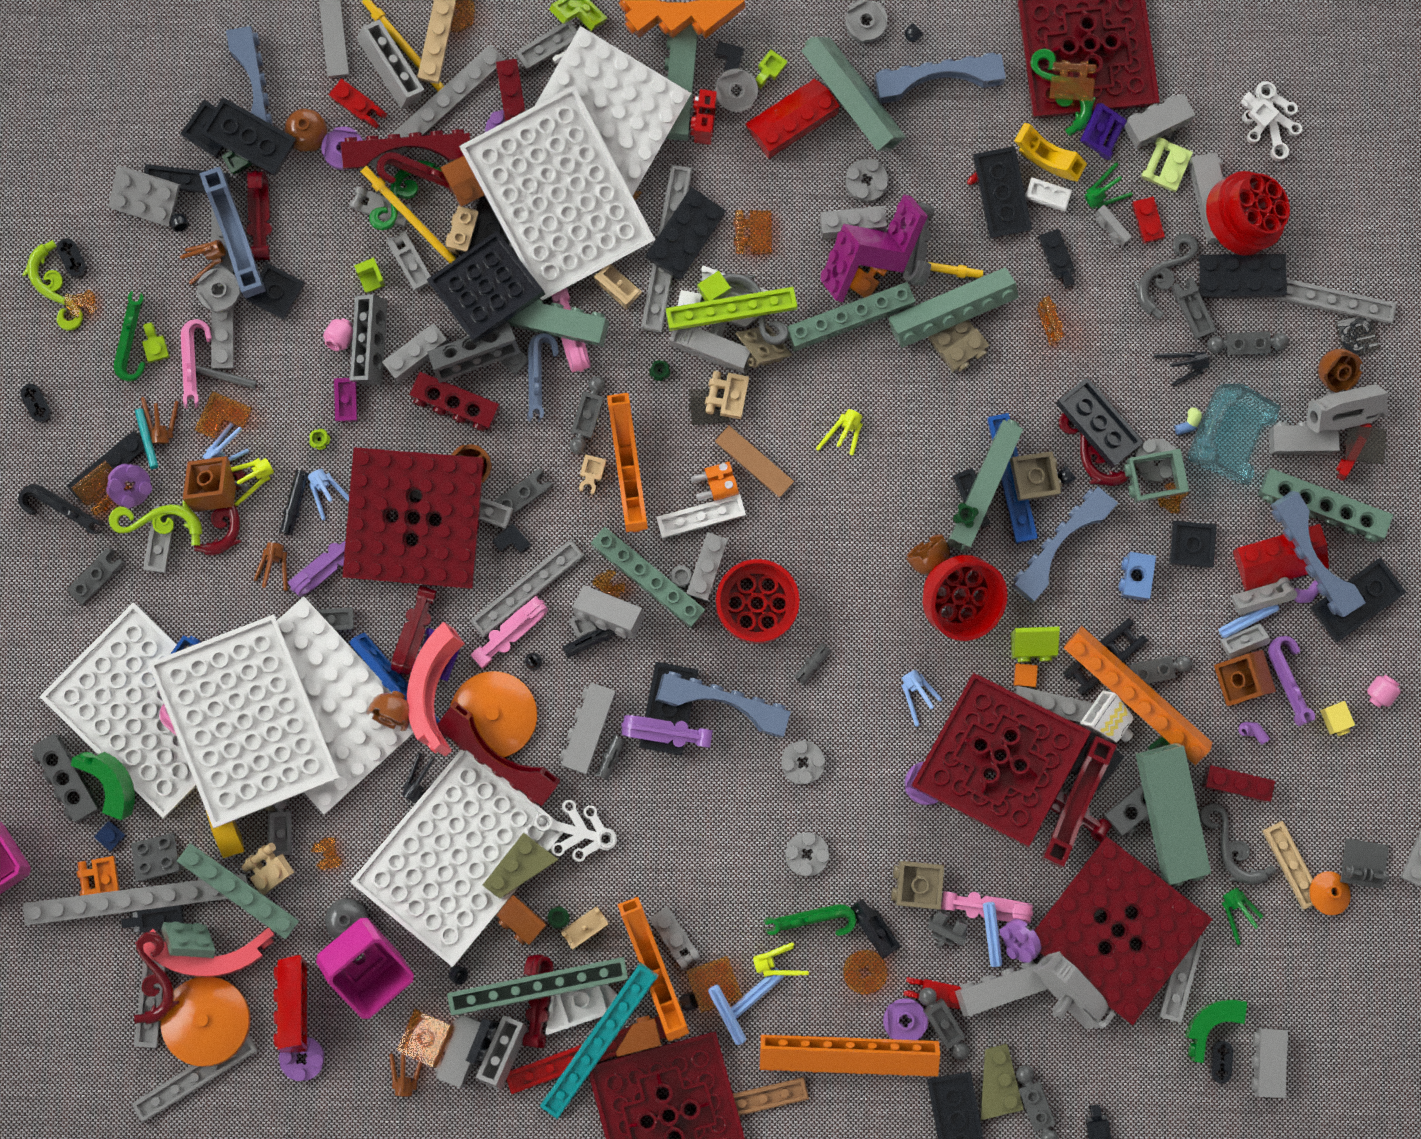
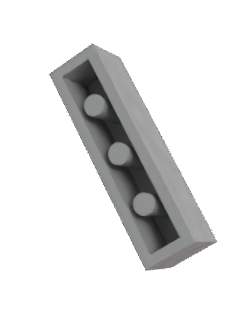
M379 19L362 27L357 40L400 109L418 102L424 92V88L381 20Z
M1217 152L1191 157L1188 163L1207 244L1219 242L1211 231L1206 215V202L1209 192L1216 183L1223 180L1221 173L1223 171V163L1221 158H1218Z
M592 682L589 687L585 686L581 696L584 699L582 708L578 707L574 719L577 720L575 728H570L566 739L570 741L568 748H563L559 761H562V767L585 775L588 774L616 695L615 690Z
M1032 960L1031 962L1021 964V969L1014 970V967L1002 970L1001 976L994 978V975L991 974L980 978V983L974 984L973 981L961 984V989L955 991L963 1017L1047 990L1048 988L1039 975L1034 972V968L1038 963L1035 964L1034 960Z

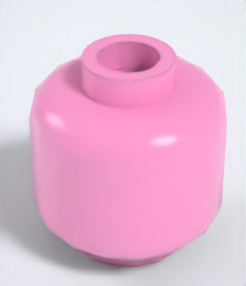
M347 319L332 320L323 333L326 346L334 351L347 349L353 338L352 323Z
M1386 674L1384 677L1377 676L1367 689L1368 695L1371 696L1369 701L1379 708L1382 705L1386 707L1391 706L1400 694V689L1398 688L1400 684Z

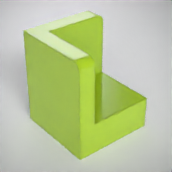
M374 258L354 265L365 293L386 286Z
M719 271L697 284V290L705 301L722 299L731 293V287Z

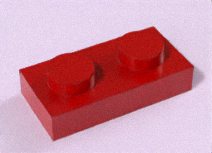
M1154 196L1133 201L1132 206L1143 244L1164 239L1165 235Z

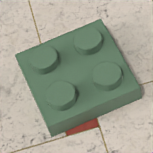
M163 922L161 930L170 956L214 958L216 950L207 925L200 923Z

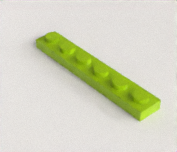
M794 287L669 307L666 308L669 331L797 310Z

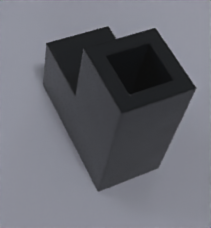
M721 41L718 42L715 57L726 60L724 72L730 69H739L744 48Z
M514 524L510 525L492 540L501 553L513 545L522 554L531 546Z

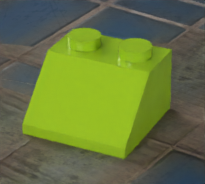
M1015 628L1010 633L1012 659H1017L1018 663L1031 662V658H1039V662L1053 661L1052 658L1058 656L1060 628Z

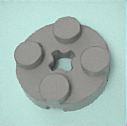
M859 0L848 9L845 18L846 30L853 39L861 44L876 41L884 34L887 28V13L883 6L877 2ZM862 17L866 19L871 18L870 25H863Z
M727 70L716 81L715 91H717V100L720 105L733 112H742L749 109L758 94V85L755 78L745 70ZM737 84L738 87H742V90L739 92V96H736L735 93L731 94V90L733 89V85Z
M862 159L853 163L847 170L845 186L850 196L854 199L866 203L874 202L884 194L887 188L888 175L885 168L877 160ZM864 176L871 177V185L867 186L866 183H861Z
M211 269L200 277L197 297L206 309L215 313H221L230 310L237 304L241 297V291L236 277L230 271ZM215 286H218V287H222V286H223V287H224V289L222 290V291H223V294H221V295H219V294L214 295V294H213V293L215 292L214 287H215Z
M1151 439L1145 441L1138 448L1135 457L1175 450L1176 447L1163 439ZM1170 458L1163 459L1162 463H1159L1157 466L1154 465L1153 461L1135 465L1141 477L1150 482H1162L1173 475Z
M797 741L790 744L783 752L781 758L783 773L788 780L795 784L812 783L821 776L824 770L825 758L823 753L812 742ZM799 757L801 759L804 757L808 759L807 763L809 766L807 768L804 766L802 768L798 767L799 762L797 759Z
M811 832L797 834L787 844L785 851L786 863L795 874L814 876L820 873L827 865L829 859L828 846L819 835ZM804 848L807 851L810 849L813 851L811 860L807 858L802 859V850Z

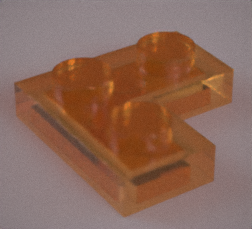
M212 391L194 430L216 440L224 420L244 429L253 409Z

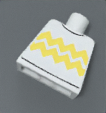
M1103 690L1080 724L1101 738L1112 742H1118L1120 739L1123 742H1127L1133 736V732L1128 728L1133 721L1132 714L1116 693Z

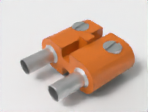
M730 462L704 468V473L691 476L693 484L707 480L710 487L709 491L696 494L698 501L709 498L717 501L739 495Z

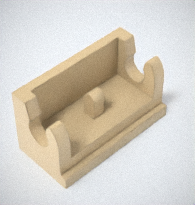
M612 264L602 268L594 276L595 283L626 310L642 294V291L615 269Z
M596 906L563 929L561 934L571 949L574 950L608 926L609 923Z

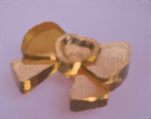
M87 289L83 294H65L64 304L70 311L69 315L75 318H79V307L85 306L90 315L97 309L94 305L95 295L90 289Z
M1173 482L1164 485L1166 490L1176 489ZM1190 491L1186 494L1170 496V499L1159 498V506L1164 507L1170 513L1178 514L1180 513V505L1183 498L1189 495Z
M607 569L606 573L598 574L592 581L593 586L600 588L603 593L619 598L620 592L625 591L624 581L614 586L612 582H609L615 576V570Z
M327 837L322 839L319 844H313L311 852H323V856L326 857L315 864L321 870L336 868L343 863L342 859L337 856L335 848L336 838Z

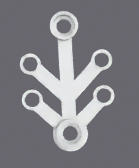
M1261 82L1256 87L1255 95L1259 102L1265 98L1270 104L1273 105L1275 103L1284 108V114L1289 117L1294 116L1297 112V105L1278 95L1275 85L1271 82ZM1262 90H1267L1269 95H1263ZM1287 107H1293L1294 112H1289ZM1251 109L1246 110L1242 116L1243 121L1247 124L1254 122L1253 119L1246 118V114H1249ZM1279 113L1268 124L1273 144L1270 154L1275 161H1283L1289 154L1288 146L1281 142L1278 123L1287 128L1288 133L1293 137L1298 136L1302 131L1300 123L1293 122ZM1257 124L1247 134V141L1251 144H1256L1264 129ZM1292 127H1297L1298 132H1293ZM1250 134H1255L1257 139H1251ZM1275 151H1281L1282 156H1277Z
M572 800L564 801L562 810L568 813L575 826L554 821L546 813L538 814L534 818V826L539 831L552 829L573 835L561 843H554L552 845L551 853L554 856H561L565 850L583 839L593 840L592 843L583 849L578 848L572 852L573 860L581 862L587 855L599 848L602 850L612 849L617 842L615 832L609 828H604L594 806H586L583 809V816L590 819L596 832L587 829L576 810L575 802ZM568 802L571 803L573 806L571 811H568L565 808V805ZM588 808H591L594 812L591 817L586 814ZM540 818H543L546 821V824L543 827L540 826L538 823ZM604 835L609 837V841L606 844L602 842ZM556 845H559L561 847V852L559 854L555 853L554 847ZM577 851L582 852L581 859L575 857Z

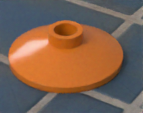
M1326 871L1316 875L1309 888L1310 899L1314 907L1319 912L1330 916L1338 915L1345 911L1351 898L1348 884L1340 882L1341 875L1335 872ZM1332 888L1335 891V896L1332 894Z

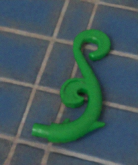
M1039 49L1032 55L1031 68L1042 78L1061 85L1055 92L1057 104L1061 107H1068L1072 104L1074 96H1066L1068 91L1073 92L1079 99L1080 113H1075L1076 118L1072 125L1065 129L1066 134L1070 137L1075 132H1080L1086 127L1091 118L1096 98L1090 99L1086 91L1076 82L1042 71L1038 66V62L1042 59L1048 60V70H1053L1056 64V56L1051 50Z
M424 160L417 161L427 166H430L434 169L442 171L440 168L436 167V164ZM401 169L395 174L394 178L396 179L391 184L390 190L397 198L411 199L418 193V186L413 180H405L404 185L407 187L402 188L403 180L411 175V173ZM392 204L391 218L388 221L383 222L379 220L381 214L388 213L386 207H378L371 211L369 222L373 228L384 231L393 227L397 219L398 210Z

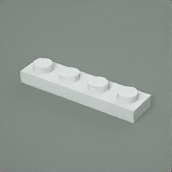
M739 494L658 516L656 519L661 537L664 539L744 517L746 514Z

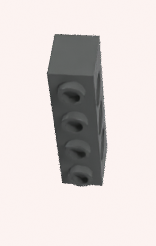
M376 295L355 296L350 381L361 385H382L384 365L382 361H384L388 300Z
M508 321L475 344L467 336L427 352L438 382L441 383L519 354L520 350Z
M53 733L31 746L34 751L32 756L38 765L41 764L45 771L42 774L48 783L53 784L55 788L53 791L54 796L58 802H63L66 807L64 813L69 821L73 820L74 823H81L102 810L80 770L71 766L72 756L59 734ZM53 755H57L59 759L55 766H51L49 762ZM67 773L69 782L66 785H62L60 778L63 774ZM76 792L79 793V802L72 804L71 796Z
M1142 784L1103 815V818L1111 823V827L1119 837L1124 834L1128 837L1137 829L1135 825L1142 820L1145 823L1149 820L1147 806L1142 801L1144 795ZM1127 808L1135 810L1136 816L1133 820L1126 817L1125 812Z

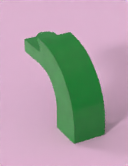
M83 752L72 758V767L93 774L102 783L105 791L102 813L119 820L132 815L135 803L134 786L128 771L119 760L106 752L97 756L90 752Z
M1218 1000L1207 1004L1193 1016L1185 1033V1038L1193 1039V1043L1189 1044L1188 1056L1191 1057V1061L1204 1063L1207 1036L1214 1026L1222 1022L1245 1024L1246 1001Z

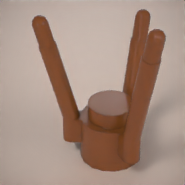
M220 240L185 248V251L188 253L180 255V259H185L204 253L207 260H213L189 281V284H193L205 272L223 262L222 257L226 255V250Z
M142 397V407L152 444H169V439L173 438V428L179 402L175 401L169 428L166 430V426L160 425L157 403L154 404L155 426L152 427L146 400Z
M268 542L266 549L263 550L261 561L253 579L254 581L258 580L265 561H268L262 588H266L272 563H279L281 559L283 590H288L287 552H283L284 545Z
M426 1044L423 1046L412 1081L411 1077L405 1076L406 1053H401V1069L398 1080L394 1055H389L392 1088L395 1089L394 1095L412 1096L413 1090H417V1081L428 1047Z

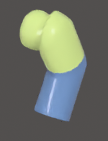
M1193 407L1188 410L1186 422L1175 425V431L1178 436L1197 429L1202 419V414L1197 408Z

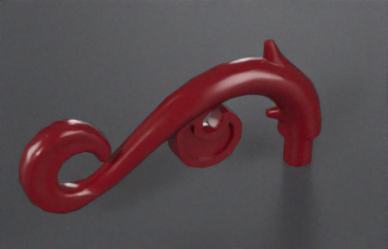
M1062 413L1059 418L1060 429L1066 434H1076L1078 429L1071 428L1068 424L1069 419ZM1081 434L1080 456L1085 471L1092 478L1089 484L1118 486L1127 482V479L1130 477H1126L1125 471L1115 473L1110 470V474H1104L1096 469L1091 461L1092 455L1097 456L1096 464H1103L1106 461L1093 446L1088 448V441Z
M243 470L232 472L233 476L237 479L236 481L246 476ZM235 504L233 507L216 509L211 515V523L217 529H223L228 526L226 522H223V518H229L230 527L227 535L220 541L216 538L212 543L206 542V544L194 545V551L203 552L205 555H218L232 546L241 543V540L236 539L240 528V518Z
M155 932L142 934L136 942V949L141 959L154 973L147 975L143 979L141 984L142 992L148 997H154L160 992V988L154 987V984H159L163 989V998L157 1008L156 1005H153L150 1011L134 1015L135 1024L146 1022L147 1025L158 1022L173 1007L179 1004V1001H173V987L166 973L144 952L143 946L147 942L155 945V950L151 952V956L156 957L162 952L164 940L162 936Z

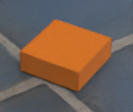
M1016 663L1013 686L1036 688L1038 665Z

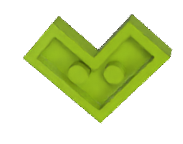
M558 0L549 8L563 24L578 17L591 31L603 25L607 20V17L590 0Z

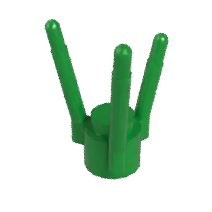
M1114 163L1092 187L1086 190L1087 193L1084 195V198L1092 209L1096 207L1099 209L1103 205L1106 206L1133 195L1130 192L1104 201L1106 198L1104 192L1121 181L1122 177H1117L1102 189L1098 188V186L1114 171L1118 163Z
M1238 887L1222 896L1225 901L1221 904L1226 910L1236 944L1240 945L1241 942L1230 907L1233 910L1240 907L1255 929L1258 928V925L1244 904L1260 919L1263 918V915L1246 898L1243 891L1240 892Z

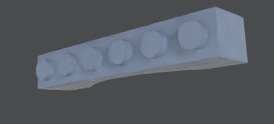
M251 26L226 30L229 51L232 57L242 65L250 77L253 88L251 113L273 125L271 113L267 114L266 106H270L268 93H264L263 86L267 84L265 74L261 73L260 66L263 65L261 53L257 51V46L260 45L258 32L254 33Z
M987 53L983 57L967 56L958 61L946 59L939 64L927 62L913 68L907 65L893 71L891 69H882L875 74L874 81L877 98L882 104L900 101L914 87L937 78L963 79L986 88L1004 85L1006 77L1002 55Z
M219 166L199 173L221 229L241 293L245 298L265 292L263 281L223 170Z
M1097 487L1094 491L1091 488L1082 498L1085 502L1081 507L1076 505L1068 514L1071 516L1070 520L1067 523L1062 521L1054 530L1058 534L1053 540L1049 537L1041 546L1044 549L1039 556L1034 554L1027 562L1030 567L1025 572L1020 570L1013 580L1016 583L1013 585V588L1029 602L1033 603L1049 585L1051 562L1060 544L1078 529L1091 524L1101 523L1118 504L1100 487Z
M1291 491L1270 506L1273 509L1271 512L1272 516L1278 523L1281 522L1283 525V534L1288 541L1292 540L1296 547L1294 552L1300 560L1303 559L1307 565L1305 569L1311 578L1314 577L1318 583L1316 587L1320 594L1327 597L1329 601L1327 605L1334 615L1337 614L1345 617L1366 602L1355 584L1346 582L1333 575L1318 559L1309 536V509L1299 492Z
M669 671L668 674L662 675L655 701L675 707L696 700L722 702L745 714L759 732L778 738L784 737L791 712L785 710L786 706L778 703H773V706L765 704V700L758 697H752L751 700L745 698L744 693L734 690L728 693L723 691V687L711 684L708 687L702 685L703 681L695 678H690L688 681L682 679V675Z

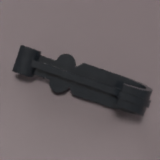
M30 484L19 493L18 503L30 515L37 513L28 503L29 496H33L83 526L90 534H101L100 531L95 529V524L106 526L103 520L92 517L41 485Z

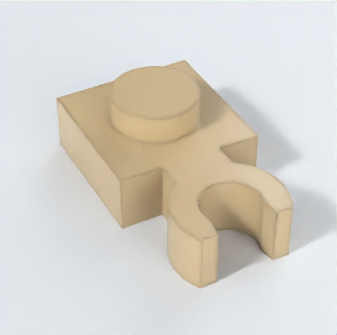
M585 454L580 476L584 477L585 480L580 483V492H583V488L589 485L592 487L590 494H595L596 486L594 482L595 480L600 482L602 480L606 465L605 459Z

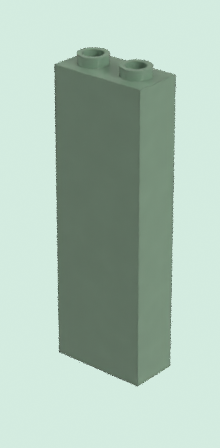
M815 36L806 41V46L801 50L876 150L891 151L906 138L904 133L834 41L828 37Z
M1010 419L1007 421L1003 420L998 427L965 501L967 506L976 507L979 511V514L975 516L973 521L974 526L967 528L962 523H955L947 541L948 546L967 553L971 548L1023 431V428L1019 427L1020 424Z
M1174 743L1135 754L1162 880L1171 886H1180L1186 880L1197 881L1204 879V875L1211 874L1185 747Z

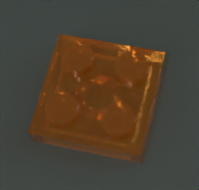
M728 956L686 971L701 1013L716 1008L708 991L714 985H719L728 1003L743 998Z
M414 1009L397 1051L405 1052L407 1056L436 1068L454 1026Z

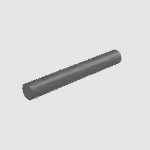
M196 365V374L253 389L256 387V380Z

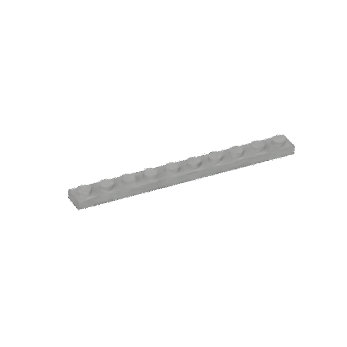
M247 874L236 875L248 883ZM196 880L23 903L25 926L225 900L228 898L205 881Z

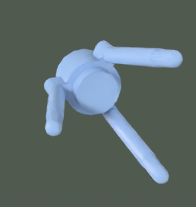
M232 422L229 423L215 442L206 450L207 452L203 455V458L210 459L226 456L222 449L237 436L242 428L238 427L219 445L234 425ZM249 449L228 457L229 461L231 462L249 453Z
M318 469L308 476L311 482L309 487L313 492L322 520H325L326 517L317 490L323 491L327 500L331 502L332 498L326 489L329 487L328 482L349 502V495L333 480L330 473L325 474L323 469Z
M913 670L901 678L904 682L901 687L905 692L914 724L918 727V717L909 690L912 692L918 690L930 709H933L934 706L924 692L923 685L938 701H942V698L925 680L922 674L919 675L917 670Z

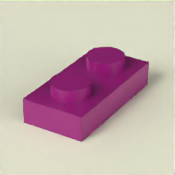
M334 378L335 421L358 422L357 383L350 381V378Z

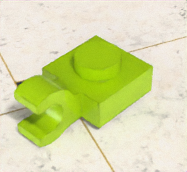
M770 50L758 65V69L761 72L755 80L760 90L766 84L769 77L776 80L788 63L787 60L773 50Z
M152 322L144 324L143 327L148 340L142 341L148 363L169 358L170 355L164 336L157 337Z

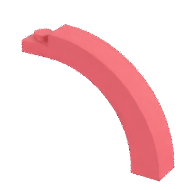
M443 622L431 634L416 658L409 678L407 703L409 705V721L417 740L427 745L434 753L439 752L446 757L452 750L437 726L434 698L438 681L445 666L452 656L464 645V642L454 628Z
M268 927L244 947L229 954L214 956V958L170 956L165 941L162 952L156 957L151 956V952L155 950L153 943H145L143 949L153 961L173 972L193 977H218L243 970L263 958L258 950L261 947L263 950L269 947L274 942L272 938L275 937V934Z

